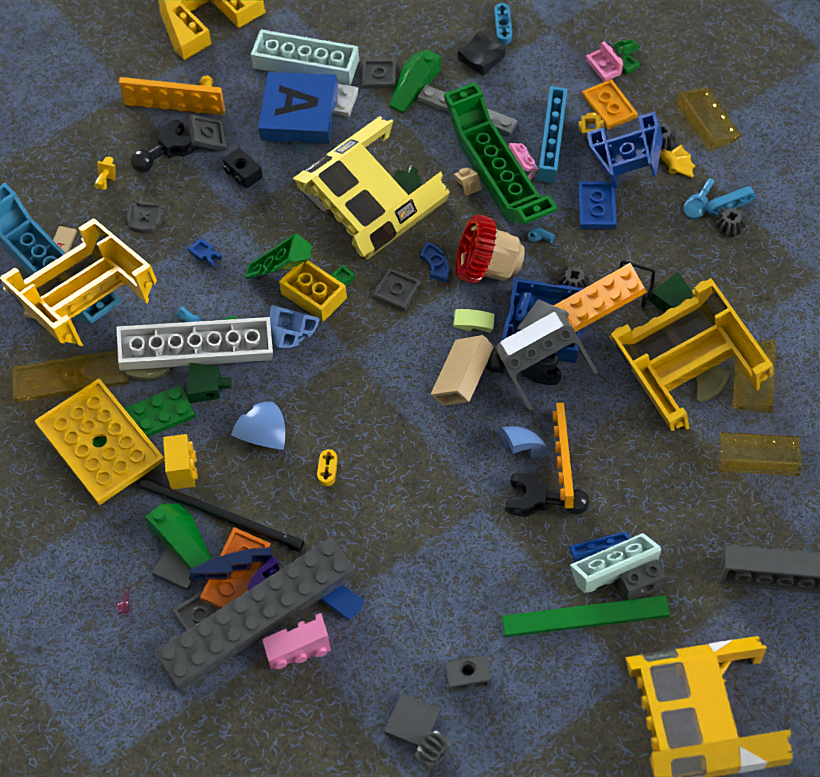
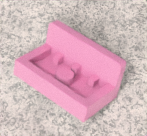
M605 41L601 43L599 50L586 55L587 63L603 82L622 74V59L617 57L611 46H608Z
M510 143V150L531 181L539 170L534 159L531 158L523 144Z

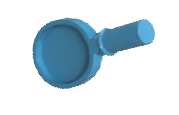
M709 178L700 190V193L691 195L686 200L683 212L687 218L699 219L706 213L705 207L709 203L706 195H708L709 190L714 184L713 179Z

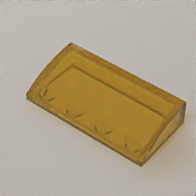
M709 87L679 92L675 103L708 151L731 144L742 137Z
M756 340L773 364L774 374L771 377L768 375L765 381H761L760 389L756 391L736 362L733 407L745 411L774 413L776 340Z
M720 432V472L800 476L802 459L799 436Z

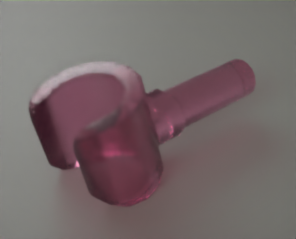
M129 586L125 587L123 601L116 603L118 614L128 613L130 610L128 603Z

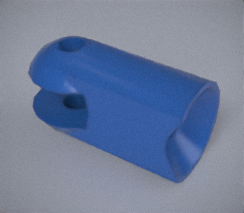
M523 292L520 294L514 313V319L518 325L521 324L536 303L533 300L532 293Z

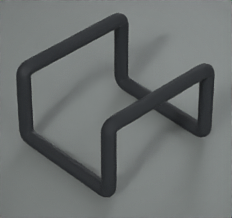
M621 260L619 269L623 267V264L631 263L633 267L652 272L647 293L641 295V307H645L654 284L655 269Z

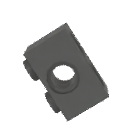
M654 560L620 574L618 585L626 600H633L664 587L666 575L658 560Z
M474 655L464 660L455 658L445 663L449 694L491 687V675L487 656ZM465 670H470L473 672V674L470 676H465L463 672Z

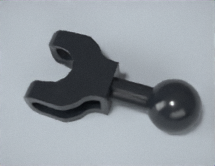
M175 119L164 126L162 135L157 138L158 146L150 151H136L131 157V165L138 172H147L152 168L153 160L165 154L169 159L173 156H187L198 149L199 146L192 145L191 135L180 136L184 132V124L180 120Z
M493 348L485 366L488 371L494 373L500 372L505 368L497 353V348ZM554 353L547 358H553L550 362L543 359L521 371L522 377H528L536 383L545 385L558 384L561 380L560 369L556 367L559 362L558 354ZM547 373L555 374L556 376L553 378H549L547 376Z
M514 473L511 475L510 483L512 487L524 491L525 495L521 498H511L507 501L505 510L508 514L528 517L536 511H545L546 504L565 506L564 500H560V494L548 492V485L541 484L534 475L529 473ZM573 489V508H566V510L571 514H582L589 507V497L583 490Z

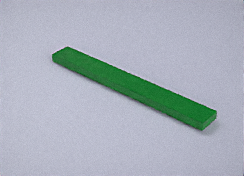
M666 596L503 615L502 623L506 638L668 618L670 613Z

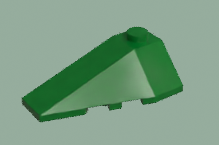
M179 503L160 504L145 516L148 529L189 569L212 560L192 515Z

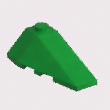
M427 49L413 54L403 65L389 107L404 113L415 101L425 85H428L441 70V56Z
M295 233L249 263L244 278L251 279L297 267L303 262L306 263L311 257L312 245Z

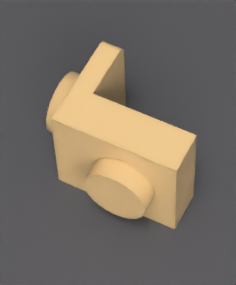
M463 168L454 174L455 181L462 185L465 195L468 196L482 189L478 173L472 169Z

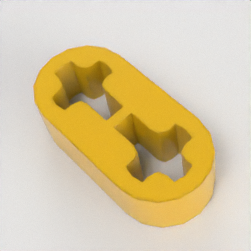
M330 449L324 450L319 457L317 477L318 482L322 486H330L336 479L337 454ZM328 456H331L330 463L327 465L326 459ZM326 471L329 472L327 480L323 478Z

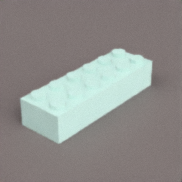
M260 30L251 53V59L254 69L284 73L336 75L339 84L351 85L359 62L358 46Z

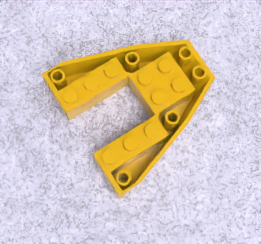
M158 0L160 13L173 48L183 60L211 45L209 30L191 13V11L210 0ZM211 0L238 28L265 13L264 0Z

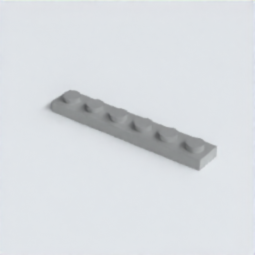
M425 85L418 95V101L449 112L444 99L446 92ZM487 109L490 119L498 132L511 136L518 125V120Z

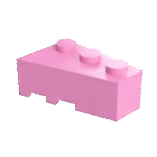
M321 613L315 615L316 619L305 624V621L299 622L298 628L289 632L287 629H284L262 639L271 669H282L289 663H302L309 657H322L331 651L328 633Z

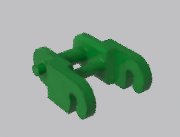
M633 39L614 43L615 49L619 45V54H622V50L626 55L639 49V45Z

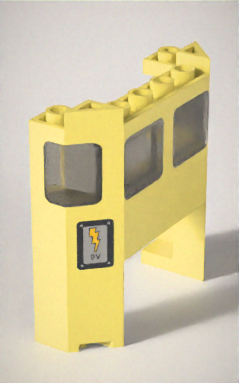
M380 116L293 178L301 191H305L308 195L313 193L315 196H318L322 200L324 207L333 212L335 219L343 223L347 232L354 236L352 245L356 248L357 253L366 260L447 201L450 193L448 189L445 190L446 186L441 181L443 175L440 172L408 195L367 151L365 147L379 137L383 141L389 138L393 120L385 121Z

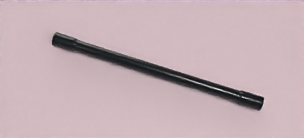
M144 477L141 481L140 488L205 512L282 543L284 546L300 552L304 546V540L281 533L166 487L147 477Z

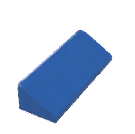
M627 531L572 545L569 546L575 563L631 538Z
M343 584L320 599L347 620L353 618L362 609L364 602L361 597Z

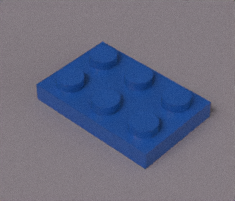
M579 181L580 229H616L615 185L613 182Z

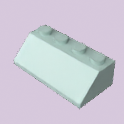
M642 533L575 562L570 566L576 585L586 593L595 591L604 584H611L619 578L620 574L658 560L661 547Z

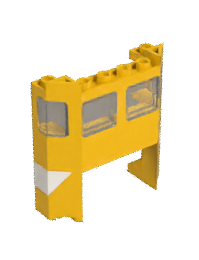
M759 636L625 657L630 677L636 678L638 689H642L643 692L641 703L643 709H647L648 717H646V724L648 730H652L653 738H651L653 751H656L652 752L650 757L654 777H717L790 764L793 753L791 752L790 743L787 742L791 736V729L738 737L719 667L721 662L751 658L752 664L761 663L767 647L765 645L762 646L761 642H759Z

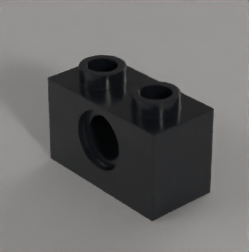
M239 147L222 158L225 173L232 175L235 181L246 189L263 178L261 166Z

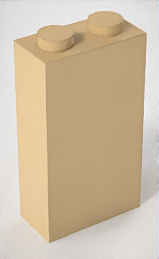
M480 335L455 340L430 394L441 405L470 402L494 348L488 339Z

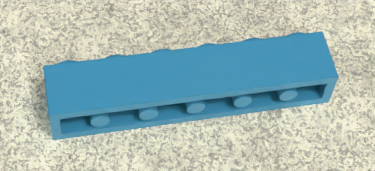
M550 86L537 181L555 183L567 88Z

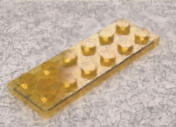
M118 350L12 367L15 402L77 393L99 378L107 388L129 384L126 370H120Z

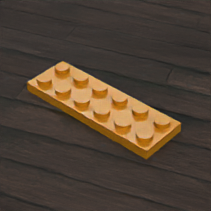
M120 77L119 85L125 105L161 108L163 110L171 109L181 112L208 113L212 115L225 114V104L220 87Z
M631 263L554 306L568 312L567 320L574 331L577 332L647 293Z

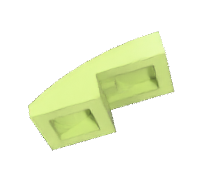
M456 309L453 327L466 331H471L474 328L491 333L495 314L479 310Z

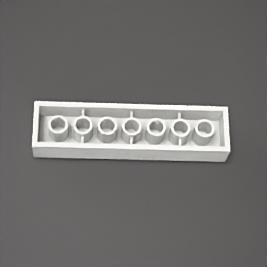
M270 317L117 327L118 363L120 370L189 366V363L208 365L272 360L273 357Z

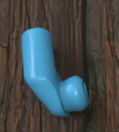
M537 228L529 231L527 237L531 242L543 239L551 243L555 234Z

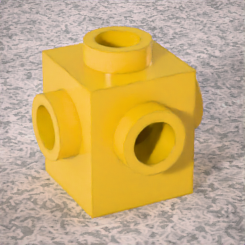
M586 113V115L582 116V121H579V132H582L583 136H587V132L604 127V120H601L600 115H596V113ZM594 124L595 129H589V126Z

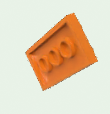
M234 527L220 556L248 549L270 547L271 543ZM252 562L250 570L232 571L230 579L208 580L200 600L221 609L248 591L247 587L262 562Z

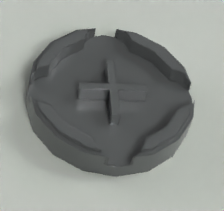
M140 202L134 208L131 207L127 213L129 227L138 233H150L156 230L163 221L161 209L151 202Z

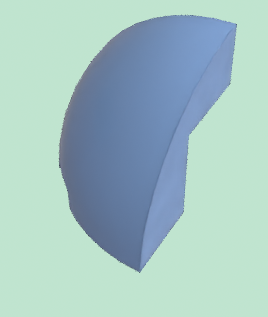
M271 305L270 326L273 343L279 348H291L299 345V342L309 338L314 333L320 318Z
M274 402L258 403L252 406L253 409L246 415L242 414L237 420L231 434L232 436L256 445L284 449L285 423L279 407Z
M506 426L499 429V434L505 448L510 447L513 454L527 450L532 459L549 453L544 441L537 434L526 428Z

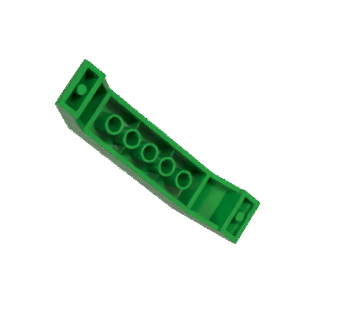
M474 82L445 93L444 99L459 146L476 173H478L479 178L506 221L526 224L556 212L558 208L549 195L545 197L539 195L491 121L483 93L477 83Z

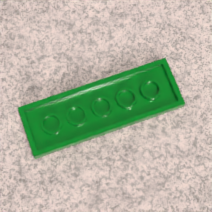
M181 385L124 408L147 437L196 418ZM97 436L93 439L94 447H103L107 443L106 437Z

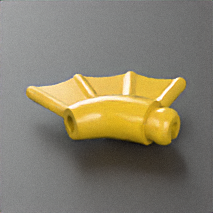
M682 145L677 146L672 151L661 150L660 158L668 166L669 173L675 174L678 172L690 178L694 177L692 170L695 168V165L691 162V154L687 153Z

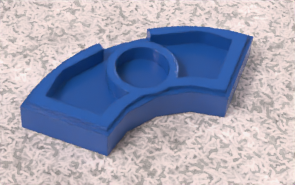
M426 241L420 253V259L426 261L430 266V278L447 283L449 279V262L439 247Z

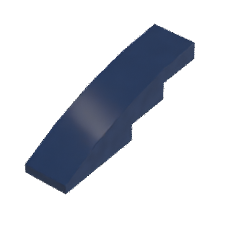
M271 547L248 549L209 560L190 569L189 581L230 579L232 571L250 570L252 562H267L272 556Z

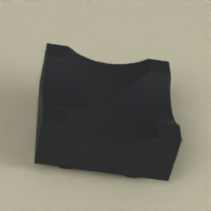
M479 31L467 45L458 49V60L484 76L505 57L506 47L494 43L484 33Z

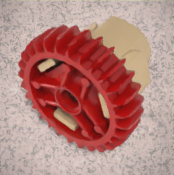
M474 215L469 219L462 233L461 240H459L458 252L456 253L455 271L457 277L464 282L475 284L482 280V277L506 281L512 275H517L522 267L525 254L524 246L520 244L518 237L496 230L495 221L492 218Z

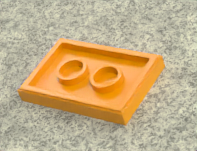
M612 79L582 91L581 95L594 113L600 115L601 120H604V126L607 130L638 116Z

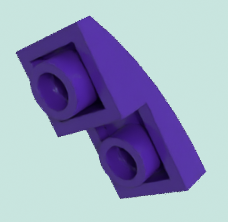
M274 556L265 562L252 577L247 587L248 591L280 570L279 563Z

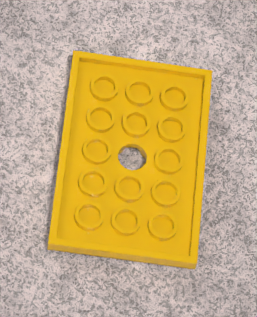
M100 378L34 420L41 432L98 505H101L165 461L163 455ZM97 436L106 437L107 443L103 447H94L93 439Z

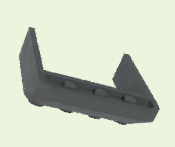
M561 312L549 314L502 340L497 345V353L530 413L534 412L517 381V374L573 343L576 344L594 377L598 376V371L576 332Z

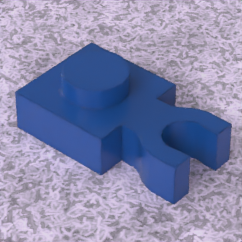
M199 238L188 249L189 253L199 261L203 262L206 259L211 267L215 266V262L212 259L222 260V255L216 252L214 247L202 238Z

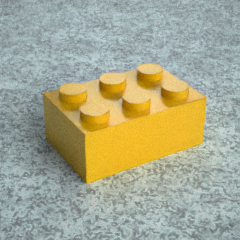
M310 261L293 267L279 281L282 295L311 315L319 317L322 322L347 299L346 285Z

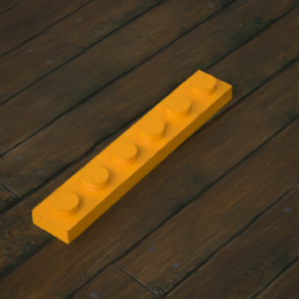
M556 403V411H552L553 423L556 422L557 425L554 426V438H558V441H555V451L560 455V457H557V469L561 468V472H558L559 484L563 485V488H560V500H564L565 508H573L574 493L564 403Z

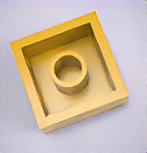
M187 434L163 437L165 470L171 489L195 487L198 472L197 468H195L197 458L193 441H189Z

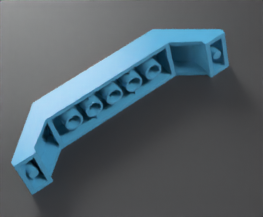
M6 183L0 185V243L9 255L31 276L66 253L29 216L16 193ZM79 268L73 273H71L68 277L72 278L73 276H75L83 270ZM57 282L44 291L48 293L61 285L62 282ZM111 292L71 319L92 324L120 304L121 300Z

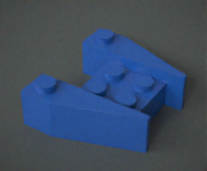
M655 111L638 116L641 130L608 139L604 127L587 132L589 146L595 160L616 188H619L616 175L650 166L653 177L657 175L663 135Z

